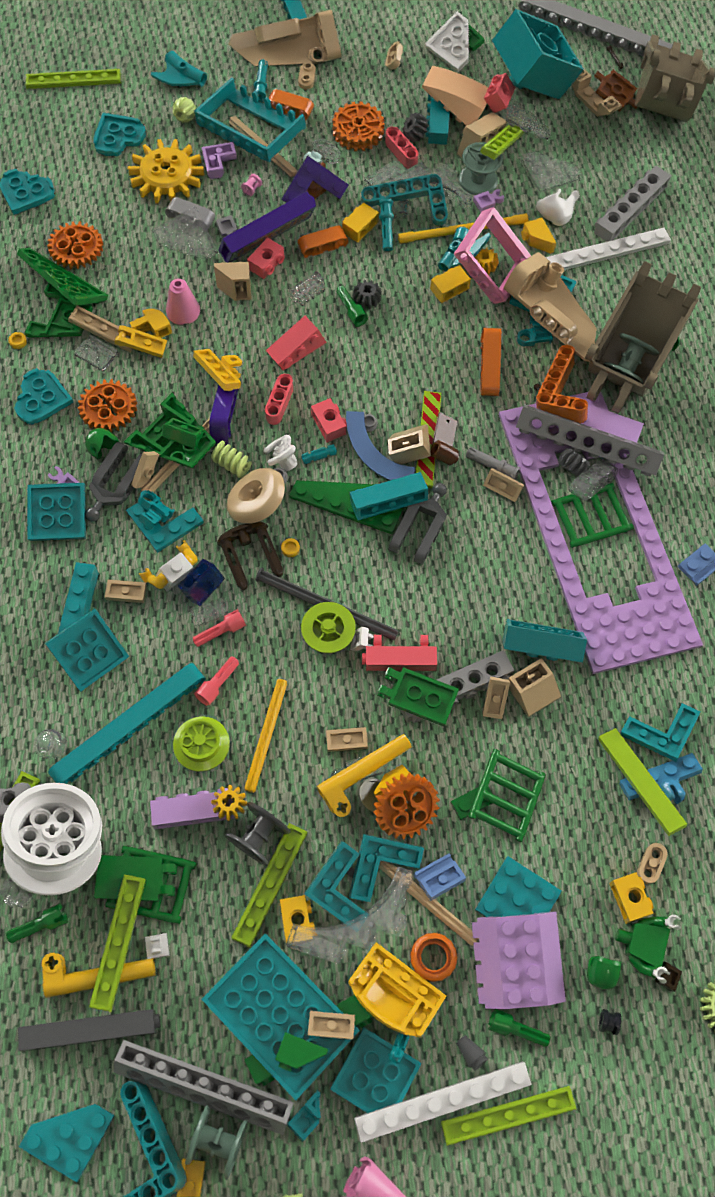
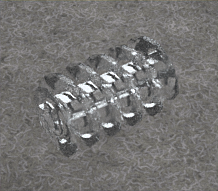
M315 271L314 274H310L303 281L298 282V285L296 284L289 288L288 295L295 304L304 306V301L306 303L310 301L309 297L314 299L315 294L317 296L320 295V290L322 292L326 291L324 280L320 273Z

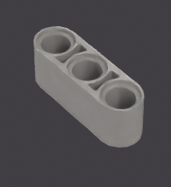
M174 197L165 210V214L169 218L173 217L179 222L188 223L190 226L198 229L202 228L204 231L209 229L215 219V214L211 210L178 197Z

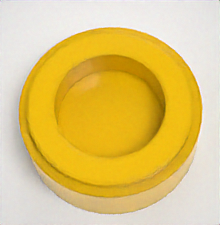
M21 332L12 333L8 338L10 346L14 349H21L27 344L26 336Z
M292 538L284 540L281 544L283 555L286 557L298 555L300 551L299 542Z

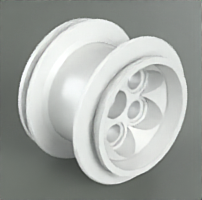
M45 783L27 789L11 802L3 818L1 839L4 846L3 861L5 869L18 886L34 894L59 895L80 887L90 879L100 863L102 854L100 841L102 820L93 799L75 786L64 783Z

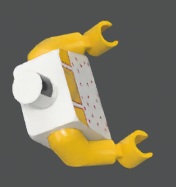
M183 540L184 543L181 546H176L180 553L160 567L156 576L152 575L149 568H145L146 572L139 573L143 582H148L158 589L164 588L166 591H169L195 571L193 565L197 563L198 558L187 542Z

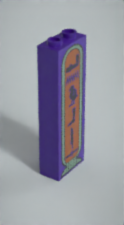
M306 191L222 238L218 249L219 253L226 263L233 262L259 247L267 237L272 240L309 219L316 207L315 199Z

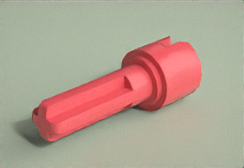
M236 609L225 615L224 621L194 636L193 641L195 645L199 647L227 631L234 633L247 626L239 610Z
M231 656L210 681H204L195 691V697L202 704L210 706L219 695L220 686L239 665L238 660Z

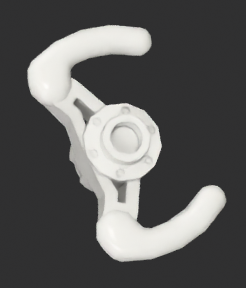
M290 435L278 438L264 449L265 454H269L274 450V457L268 460V465L270 466L278 463L283 470L290 471L298 464L294 455L296 448L294 445H291Z

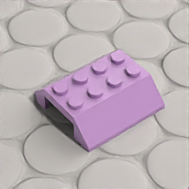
M556 912L503 917H479L477 922H472L473 938H479V942H474L475 961H481V964L476 965L477 983H483V987H478L479 1004H485L487 1009H512L549 1006L566 1001Z

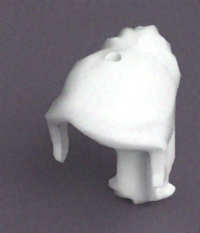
M558 189L557 193L540 199L536 204V208L543 218L551 221L554 225L562 226L572 218L575 201L580 196L577 190L573 191L565 200L558 197L561 193V189Z

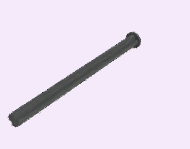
M262 567L256 575V582L261 581L312 605L322 602H334L268 573ZM347 608L351 612L355 624L369 628V630L391 640H395L397 637V629Z

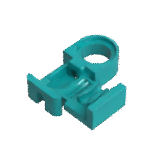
M531 315L529 322L533 327L520 330L517 336V342L521 346H534L535 343L549 342L551 344L553 335L548 330L546 331ZM525 335L529 337V340L523 341L520 337Z
M144 490L140 494L138 503L148 512H142L138 520L152 530L159 521L166 522L173 516L175 509L171 510L160 501L161 498L152 491Z

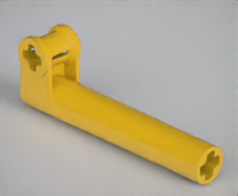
M402 734L317 785L316 788L329 810L339 817L347 816L351 811V804L344 790L412 748L411 743L405 734ZM339 802L342 803V805H341V808H342V809H341V810H338V809H337V808L339 807V806H338V803H339Z
M46 954L42 960L43 992L45 998L94 989L99 968L66 973L65 959L61 954ZM150 958L124 963L119 983L156 976L154 959ZM53 959L58 960V964L54 965V968L49 966V962H52Z

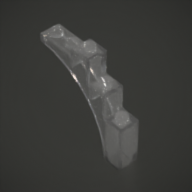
M395 160L364 178L365 188L437 174L442 180L444 196L458 204L465 211L470 209L472 201L471 195L456 181V171L447 163L431 172L429 167L425 166L422 162L405 170L404 166ZM436 182L429 183L432 187L438 185ZM414 185L413 188L416 190H420L421 186ZM383 191V192H381L380 194L383 195V194H386V193H388V192Z
M398 867L391 884L383 896L369 910L355 919L330 927H306L293 924L286 946L340 964V961L344 959L346 954V943L370 950L371 946L376 942L377 929L400 937L401 933L406 929L407 916L399 912L406 902L405 893L412 883V871Z

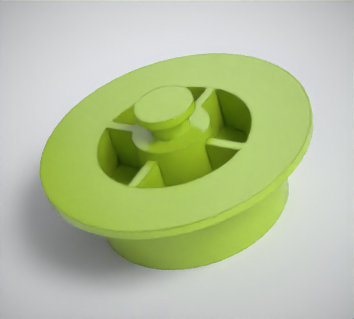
M322 602L314 605L305 613L301 623L303 639L312 649L321 653H335L343 650L353 640L356 630L355 620L351 612L344 606L334 602Z
M204 716L195 717L184 722L175 733L173 740V751L179 763L185 768L197 772L208 771L220 765L226 758L230 746L229 735L225 727L219 721Z

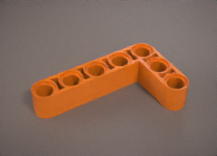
M563 345L559 348L536 396V408L578 423H583L588 418L587 401L581 398L560 395L575 363L574 347Z

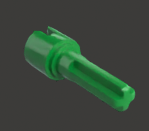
M338 286L336 293L348 309L347 316L356 327L364 325L368 321L367 313L361 305L355 303L345 286Z
M59 903L43 910L42 916L7 931L6 937L8 942L14 943L45 928L53 930L67 924V913L60 911L63 905Z
M499 1009L492 1011L488 1030L503 1036L510 1033L544 1047L549 1045L551 1039L549 1034L514 1021L513 1016Z

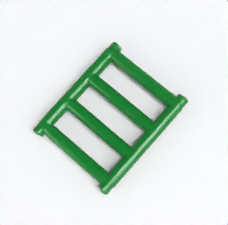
M614 483L601 485L551 501L553 507L556 506L571 540L569 542L571 548L634 529L633 524H629L615 494ZM607 492L622 526L611 527L597 494ZM590 497L605 531L594 532L580 499ZM573 502L588 536L577 537L563 504Z
M493 749L468 817L471 819L478 818L515 836V840L522 842L546 774L544 772L537 773L501 755L499 750ZM499 762L535 780L532 791L493 773L496 763ZM490 780L529 799L526 809L524 810L487 792ZM483 799L521 817L522 820L519 828L517 829L480 811Z
M122 846L121 853H123V856L158 857L164 859V864L172 863L184 868L172 913L159 911L163 896L159 897V902L152 903L151 909L139 906L137 915L180 924L182 918L180 912L192 869H195L197 862L134 847ZM164 874L163 885L167 884L168 874ZM107 900L105 907L115 910L117 900Z

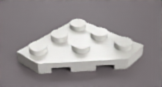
M456 12L425 43V48L457 73L469 62L468 19L459 12Z

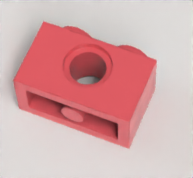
M507 73L494 76L485 94L484 99L493 113L506 109L515 91V86Z
M267 237L247 259L249 270L265 279L267 275L273 273L274 268L284 261V247Z
M331 398L311 406V415L326 442L346 435L347 428L346 419L344 417L341 418L339 407L336 403L333 404Z

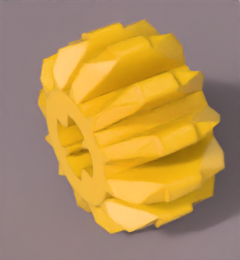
M488 247L482 248L474 257L488 275L491 272L494 273L499 264L498 253H494V249L488 250Z
M228 785V790L225 791L224 787L221 786L220 790L222 793L215 792L214 796L217 799L211 800V804L215 806L213 812H219V819H222L225 815L227 821L231 820V815H234L236 820L239 819L237 812L244 814L245 810L242 807L247 806V801L243 800L246 797L245 793H240L239 787H236L233 791L232 785ZM229 799H232L233 803L230 804V807H227L226 803H228Z

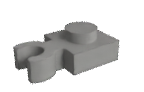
M232 215L216 220V225L222 238L237 230Z

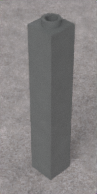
M149 1009L18 1027V1051L25 1052L157 1034V1028H160V1015L156 1014V1010Z

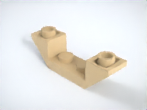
M585 69L572 84L575 95L596 116L609 115L622 107L613 96L603 100L589 86L592 76Z

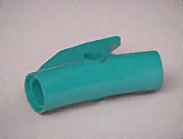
M169 51L165 55L166 71L151 72V77L171 86L198 85L203 87L207 81V73L192 66L174 51Z
M458 227L449 248L438 263V268L441 271L447 272L448 269L461 265L454 253L469 231L466 227ZM490 233L475 240L469 250L474 257L485 246L491 237Z

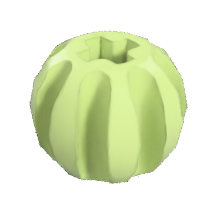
M187 97L177 99L173 104V115L182 123H188L194 119L196 105Z

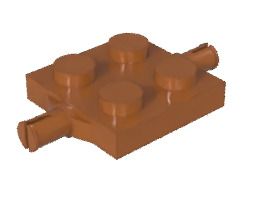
M614 69L606 76L599 71L596 72L594 77L601 82L595 92L603 99L613 96L622 105L618 109L619 112L628 103L635 109L637 108L635 106V99H633L634 93L638 89Z

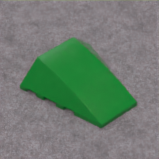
M171 393L160 404L162 409L161 415L143 433L136 429L124 441V444L146 452L155 451L159 454V457L193 468L216 442L206 430L195 448L162 436L163 425L172 418L204 429L198 424L194 416L186 410L185 406L176 399V396Z

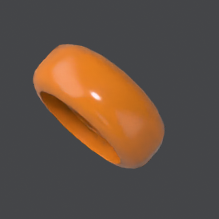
M426 933L419 937L413 944L410 953L411 966L414 971L430 982H439L448 978L455 970L458 960L457 951L452 941L439 933ZM428 945H438L446 954L445 965L439 970L428 969L422 962V951Z

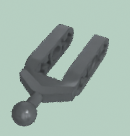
M120 442L115 443L95 472L89 485L97 502L85 512V517L88 521L94 522L99 519V511L102 506L122 505L124 500H127L134 489L131 483L142 453L138 455L118 485L115 493H112L103 487L128 450L127 445Z
M437 483L433 486V496L431 499L408 507L389 544L388 550L396 554L399 552L420 511L434 517L414 558V562L421 565L424 564L432 548V542H435L447 517V514L438 503L439 498L443 497L447 492V488L443 483Z

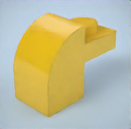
M157 309L142 310L144 316L130 322L131 328L144 333L151 330L153 335L159 338L172 334L170 322L165 314Z

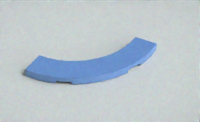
M346 411L347 430L353 448L370 470L387 480L415 474V467L395 463L383 456L375 448L366 431L364 412Z

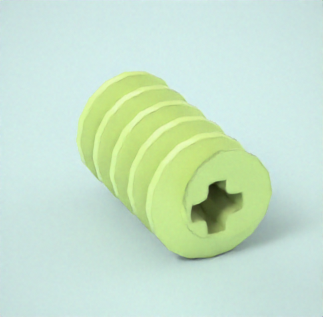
M220 441L212 452L211 458L213 462L218 463L219 466L224 467L228 471L230 470L238 478H242L250 469L252 462H247L248 456L246 455L242 458V452L236 454V448L231 449V445L227 444L225 446V442Z

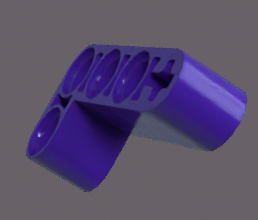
M218 385L209 421L210 436L215 440L216 445L220 441H224L225 445H227L228 439L231 438L230 424L238 389L224 391Z

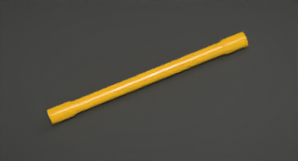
M527 213L503 218L508 226L521 225L529 221ZM474 223L399 233L398 241L399 244L414 242L415 240L453 235L458 227H466L470 230Z

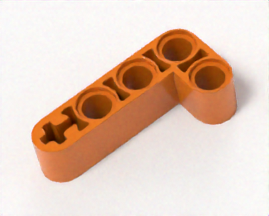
M483 328L480 342H482L480 347L482 349L480 395L499 396L501 328Z

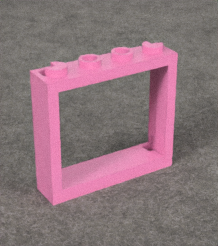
M494 207L480 213L454 253L458 261L494 304L505 302L510 294L503 289L513 269L531 256ZM485 225L515 262L499 288L469 251Z

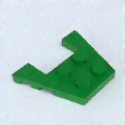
M48 282L44 290L45 296L59 299L48 324L30 321L24 332L25 336L28 338L81 336L84 329L68 321L76 306ZM92 304L78 305L91 313L93 311Z

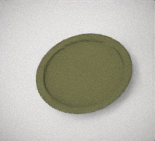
M375 778L366 779L359 788L361 802L372 812L377 810L373 805L378 802L374 791L381 781Z

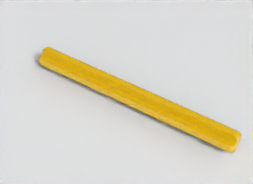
M277 679L246 780L244 789L250 793L256 791L285 694L287 681L284 679Z

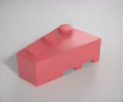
M305 315L274 342L266 352L282 370H285L327 342L318 328Z

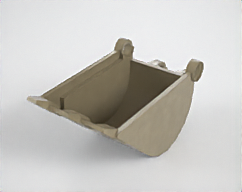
M652 34L650 41L647 42L640 67L643 71L635 97V106L688 122L698 106L707 83H713L715 68L710 67L709 69L702 59L703 50L696 48L693 56L680 52L681 43L674 41L671 49L658 45L659 36Z
M644 261L639 271L635 272L595 344H591L585 356V359L590 361L588 372L597 375L586 398L595 402L607 381L616 384L622 388L610 410L618 414L631 392L644 397L648 389L651 390L660 369L680 333L684 330L699 300L697 298L701 290V286L695 283L688 294L673 288L677 275L670 272L663 282L648 276L652 264ZM620 333L635 337L660 352L657 356L644 353L640 360L642 363L637 366L634 374L643 380V384L603 365L605 362L618 365L622 358V352L625 353L629 344L620 338Z

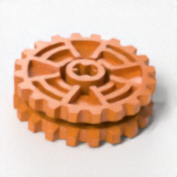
M352 102L351 105L344 104V108L340 107L338 112H335L333 118V137H335L336 142H340V146H346L347 150L352 148L354 151H358V149L365 151L366 148L372 149L373 145L377 146L379 144L378 141L382 140V135H384V116H382L381 111H377V107H371L370 103L363 104V102H359V104Z

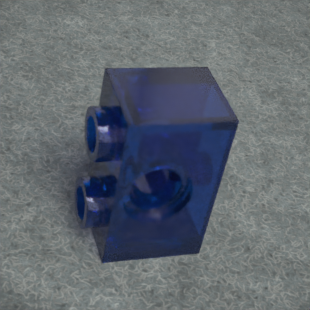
M202 559L178 585V588L191 602L201 606L225 578L214 564Z

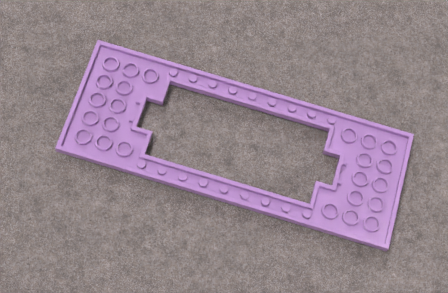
M588 392L570 396L584 399L590 405L609 411L601 392L595 402L586 398ZM536 404L528 405L536 408ZM523 407L500 411L499 417L517 467L521 468L519 473L577 631L583 632L587 638L585 655L592 674L702 647L703 643L633 470L624 468V464L618 462L616 464L609 463L655 582L636 586L635 589L639 600L613 606L608 593L586 598L540 474L541 470L558 467L559 463L556 454L564 452L566 448L571 449V446L566 444L559 446L553 443L554 440L548 438L547 440H542L536 437L537 434L520 432V428H517L516 425ZM534 419L532 425L535 428H540L542 422L539 419ZM551 425L549 430L551 433L557 434L559 427ZM569 433L566 434L570 440H574L577 437ZM584 439L586 445L591 446L594 444V442ZM601 445L603 451L608 452L611 450V448ZM582 450L586 460L594 458L588 455L589 452ZM619 451L621 457H627L625 453Z

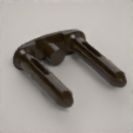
M262 521L245 523L231 528L223 533L217 542V545L222 547L237 587L243 591L247 589L248 581L232 544L236 539H239L241 546H247L252 542L249 535L252 533L257 534L272 573L277 577H282L283 567L267 531L268 524ZM264 539L267 540L271 553H269L264 542ZM228 552L232 553L236 566L233 565Z

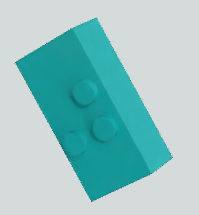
M506 619L502 642L504 649L525 652L530 657L542 655L552 661H557L559 658L583 663L587 638L580 631Z

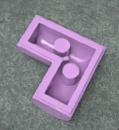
M233 142L201 147L207 174L211 179L223 176L222 162L237 159Z

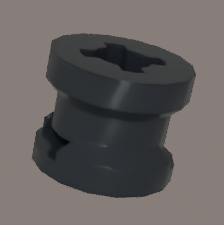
M602 1009L599 1031H610L612 1035L617 1036L621 1027V1013L615 1012L613 1014L609 1013L606 1009Z

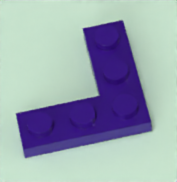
M307 156L281 200L287 203L305 193L312 181L336 198L341 199L349 185L314 159Z

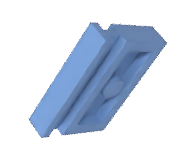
M705 543L682 561L678 568L698 586L715 572V552Z
M450 853L414 873L415 879L418 880L419 885L430 901L466 881V876L457 863L452 860Z

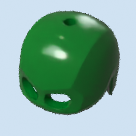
M96 428L87 435L85 446L89 454L98 460L102 457L101 448L112 449L119 440L110 431L104 428Z
M601 956L591 957L587 966V979L589 983L599 989H613L620 978L621 962Z

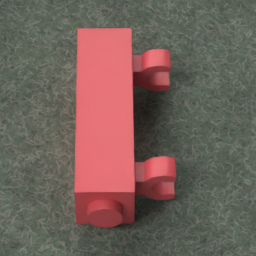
M374 635L373 646H366V653H362V665H366V671H387L388 667L396 671H402L403 667L412 671H436L437 646H428V635H420V646H382V635Z

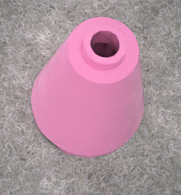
M175 279L169 285L166 315L174 324L184 325L193 323L200 314L199 303L187 283L182 279Z
M366 1156L360 1159V1162L363 1163L360 1168L354 1167L343 1190L347 1194L346 1197H406L380 1168Z

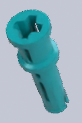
M261 59L258 62L257 80L253 85L254 91L259 95L260 102H264L267 90L268 61L265 64V59Z
M381 199L379 201L381 211L379 219L382 221L383 250L392 251L393 200Z

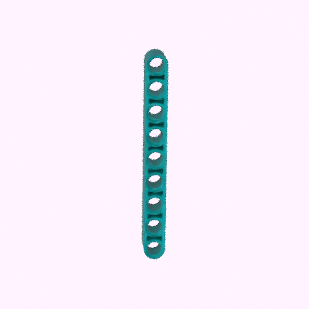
M194 663L186 665L54 764L48 770V774L55 783L67 784L70 781L72 783L83 774L84 770H89L97 764L101 757L109 755L116 749L117 745H122L130 739L134 732L142 730L149 724L150 720H155L163 714L167 707L171 708L181 700L183 695H188L196 689V685L200 682L202 684L205 681V676Z

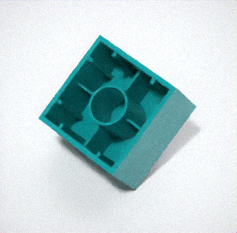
M518 9L513 11L492 39L493 44L511 73L509 77L511 82L519 89L524 87L560 99L584 71V68L557 25Z

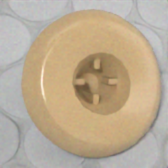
M260 468L251 471L241 478L228 495L227 510L231 518L240 523H255L273 514L280 505L285 492L282 475L272 468Z

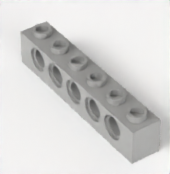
M658 166L648 170L644 177L635 183L632 189L627 190L622 199L619 198L613 208H609L602 218H598L595 223L594 233L606 242L614 240L668 187L672 175Z
M503 650L437 680L451 686L457 685L461 688L454 701V706L464 697L470 699L477 694L476 692L482 689L484 692L487 691L490 677L508 680L515 670ZM487 670H493L496 675H489ZM476 678L479 682L474 684L469 679ZM401 710L407 723L410 721L416 723L423 719Z

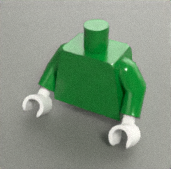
M671 915L668 918L652 916L640 919L637 923L631 925L630 932L619 928L615 941L627 944L624 955L629 957V962L639 973L652 978L657 977L661 983L665 984L667 981L660 976L663 973L670 975L668 970L662 967L671 930L667 927L670 926L674 930H679L681 927L678 925L673 926V921L675 919L681 920V918L677 915Z

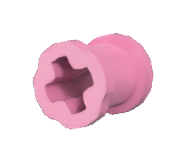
M251 174L249 180L241 185V189L245 194L253 196L257 187L262 185V180L258 175Z

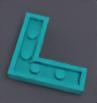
M139 503L126 510L127 514L157 553L204 523V520L192 507L166 525L161 526L158 522L150 530L138 520L142 512H148Z
M682 703L667 734L629 716L620 734L643 747L677 762L700 715V711Z
M363 834L349 897L371 902L380 860L420 869L424 848Z
M341 841L304 894L357 932L369 914L335 888L360 853Z

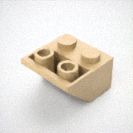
M249 262L214 263L217 288L233 300H251Z
M427 424L392 434L388 439L389 456L395 463L402 465L431 456Z
M542 658L508 679L510 680V692L528 717L561 698L554 675Z

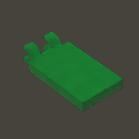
M388 667L385 679L394 681L392 689L380 685L377 696L390 699L388 703L390 706L445 727L459 689L404 667L401 672Z
M101 855L97 869L94 898L117 900L124 875L146 879L141 901L159 902L160 896H175V887L173 885H163L164 874L177 875L178 866L172 863L163 864L164 859L158 857Z

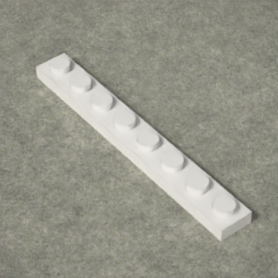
M660 228L545 258L551 263H559L564 270L670 244L671 239L665 228Z
M522 1061L355 1117L354 1120L360 1142L362 1143L532 1084L525 1062Z

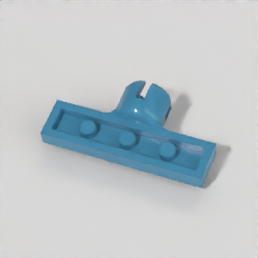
M693 753L678 758L677 762L672 760L648 769V772L670 801L673 800L677 805L684 800L686 793L679 782L702 773L703 768ZM626 778L620 780L619 784L629 801L640 797Z

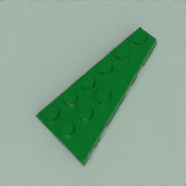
M31 248L18 249L17 255L75 306L89 305L107 300L108 294Z
M296 480L289 495L291 499L393 535L404 509L402 507L357 520L351 506L350 492L375 484Z

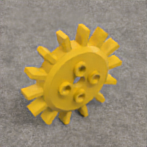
M158 139V149L151 150L144 144L142 145L144 157L136 154L132 155L133 163L140 166H128L129 176H137L131 178L130 181L132 188L144 184L139 189L142 198L150 191L154 192L155 203H159L161 195H169L171 201L176 197L175 193L180 191L189 198L190 191L187 186L192 185L197 188L201 186L200 179L193 177L204 176V167L195 166L202 163L201 155L197 154L188 157L193 153L192 145L190 144L181 151L178 149L177 139L173 140L171 147H164L162 140Z

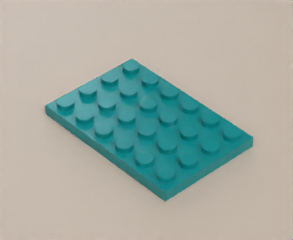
M266 933L201 999L295 1100L304 1093L352 1040L308 1036L310 1011L344 1013ZM355 1025L353 1038L360 1031ZM285 1032L328 1049L326 1056L299 1069L292 1067L291 1072L278 1067L280 1062L275 1060Z

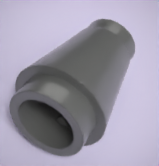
M466 1035L456 1043L469 1068L472 1067L474 1071L478 1070L488 1060L485 1056L486 1052Z

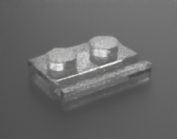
M89 334V338L84 340L74 351L75 356L104 372L114 361V357L119 355L118 350Z

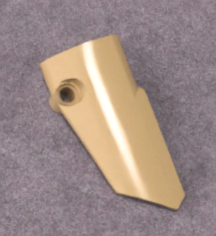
M332 10L318 12L308 18L299 20L298 18L259 26L254 30L232 34L229 45L254 66H258V62L261 59H265V64L268 61V66L303 64L306 62L319 64L341 58ZM319 52L321 58L315 59L313 53Z
M537 252L513 269L503 289L529 309L533 319L563 344L573 346L575 354L581 359L590 362L585 359V356L591 344H595L597 328L561 279L564 268L559 263H551L541 253Z

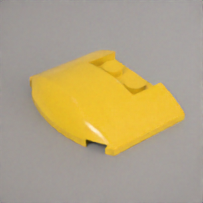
M377 942L348 981L360 1004L376 1020L394 1031L419 1038L423 1035L446 998L444 993L423 979Z

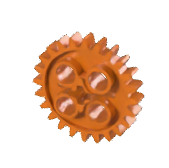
M73 221L70 226L68 223H65L66 227L59 226L60 230L54 229L55 234H50L51 239H48L47 247L52 260L56 261L57 265L62 264L63 268L69 265L70 269L73 266L79 269V265L86 268V263L92 265L91 260L97 261L96 256L101 257L100 252L103 251L102 246H104L98 229L94 230L93 225L88 227V223L82 225L80 221L78 225H75Z
M103 379V384L96 381L97 386L90 384V390L84 389L85 394L80 395L82 400H78V410L84 424H88L90 429L93 427L95 429L104 428L109 429L112 433L113 428L119 431L120 425L125 428V422L131 423L130 417H135L134 412L137 411L136 397L132 393L131 388H127L126 383L121 385L118 380L114 384L113 379L107 383Z
M408 773L407 778L400 774L399 780L393 777L392 784L386 781L387 788H380L382 795L375 796L379 802L373 804L377 809L373 811L377 817L375 819L383 831L385 830L387 835L390 836L392 834L395 839L400 835L405 840L407 834L412 839L414 832L420 836V829L423 828L427 831L426 824L433 825L431 817L438 816L434 810L440 809L436 804L440 799L436 796L438 792L434 789V785L425 777L422 778L419 774H416L414 777L411 773Z

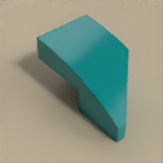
M318 1090L287 1124L302 1142L316 1128L321 1118L320 1092Z

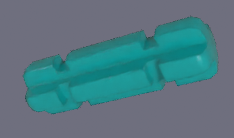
M332 444L327 446V448L322 447L311 451V453H304L301 455L304 464L311 463V460L317 461L327 458V455H336L337 450L335 445Z
M398 1032L389 1055L391 1061L395 1063L400 1062L410 1035Z

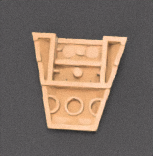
M432 66L422 85V88L432 98L444 104L443 108L447 112L451 111L457 116L455 119L459 123L463 122L466 126L479 119L487 104L484 99L488 89L487 86L467 76L444 68Z

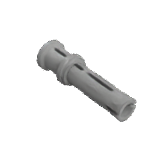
M470 447L466 453L467 458L491 469L493 468L514 480L519 475L521 468L508 464L506 460L500 461L473 447Z

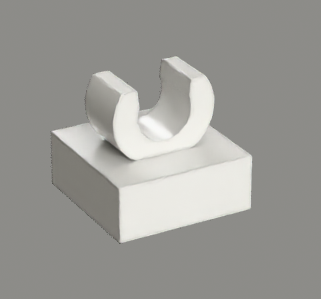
M360 627L355 630L350 650H366V646H373L368 644V640L374 637L368 633L369 628Z
M167 933L145 937L147 959L170 956Z

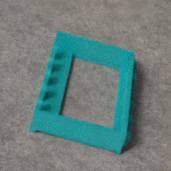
M232 77L194 111L196 122L199 126L206 128L225 140L233 142L234 145L267 162H271V159L301 130L306 128L305 116L303 114L296 119L294 111L290 110L287 116L283 113V107L280 103L276 105V110L271 108V101L268 97L262 103L259 101V95L256 91L252 92V97L247 95L245 85L240 86V91L237 90L234 78ZM228 100L284 131L266 147L210 117V115Z

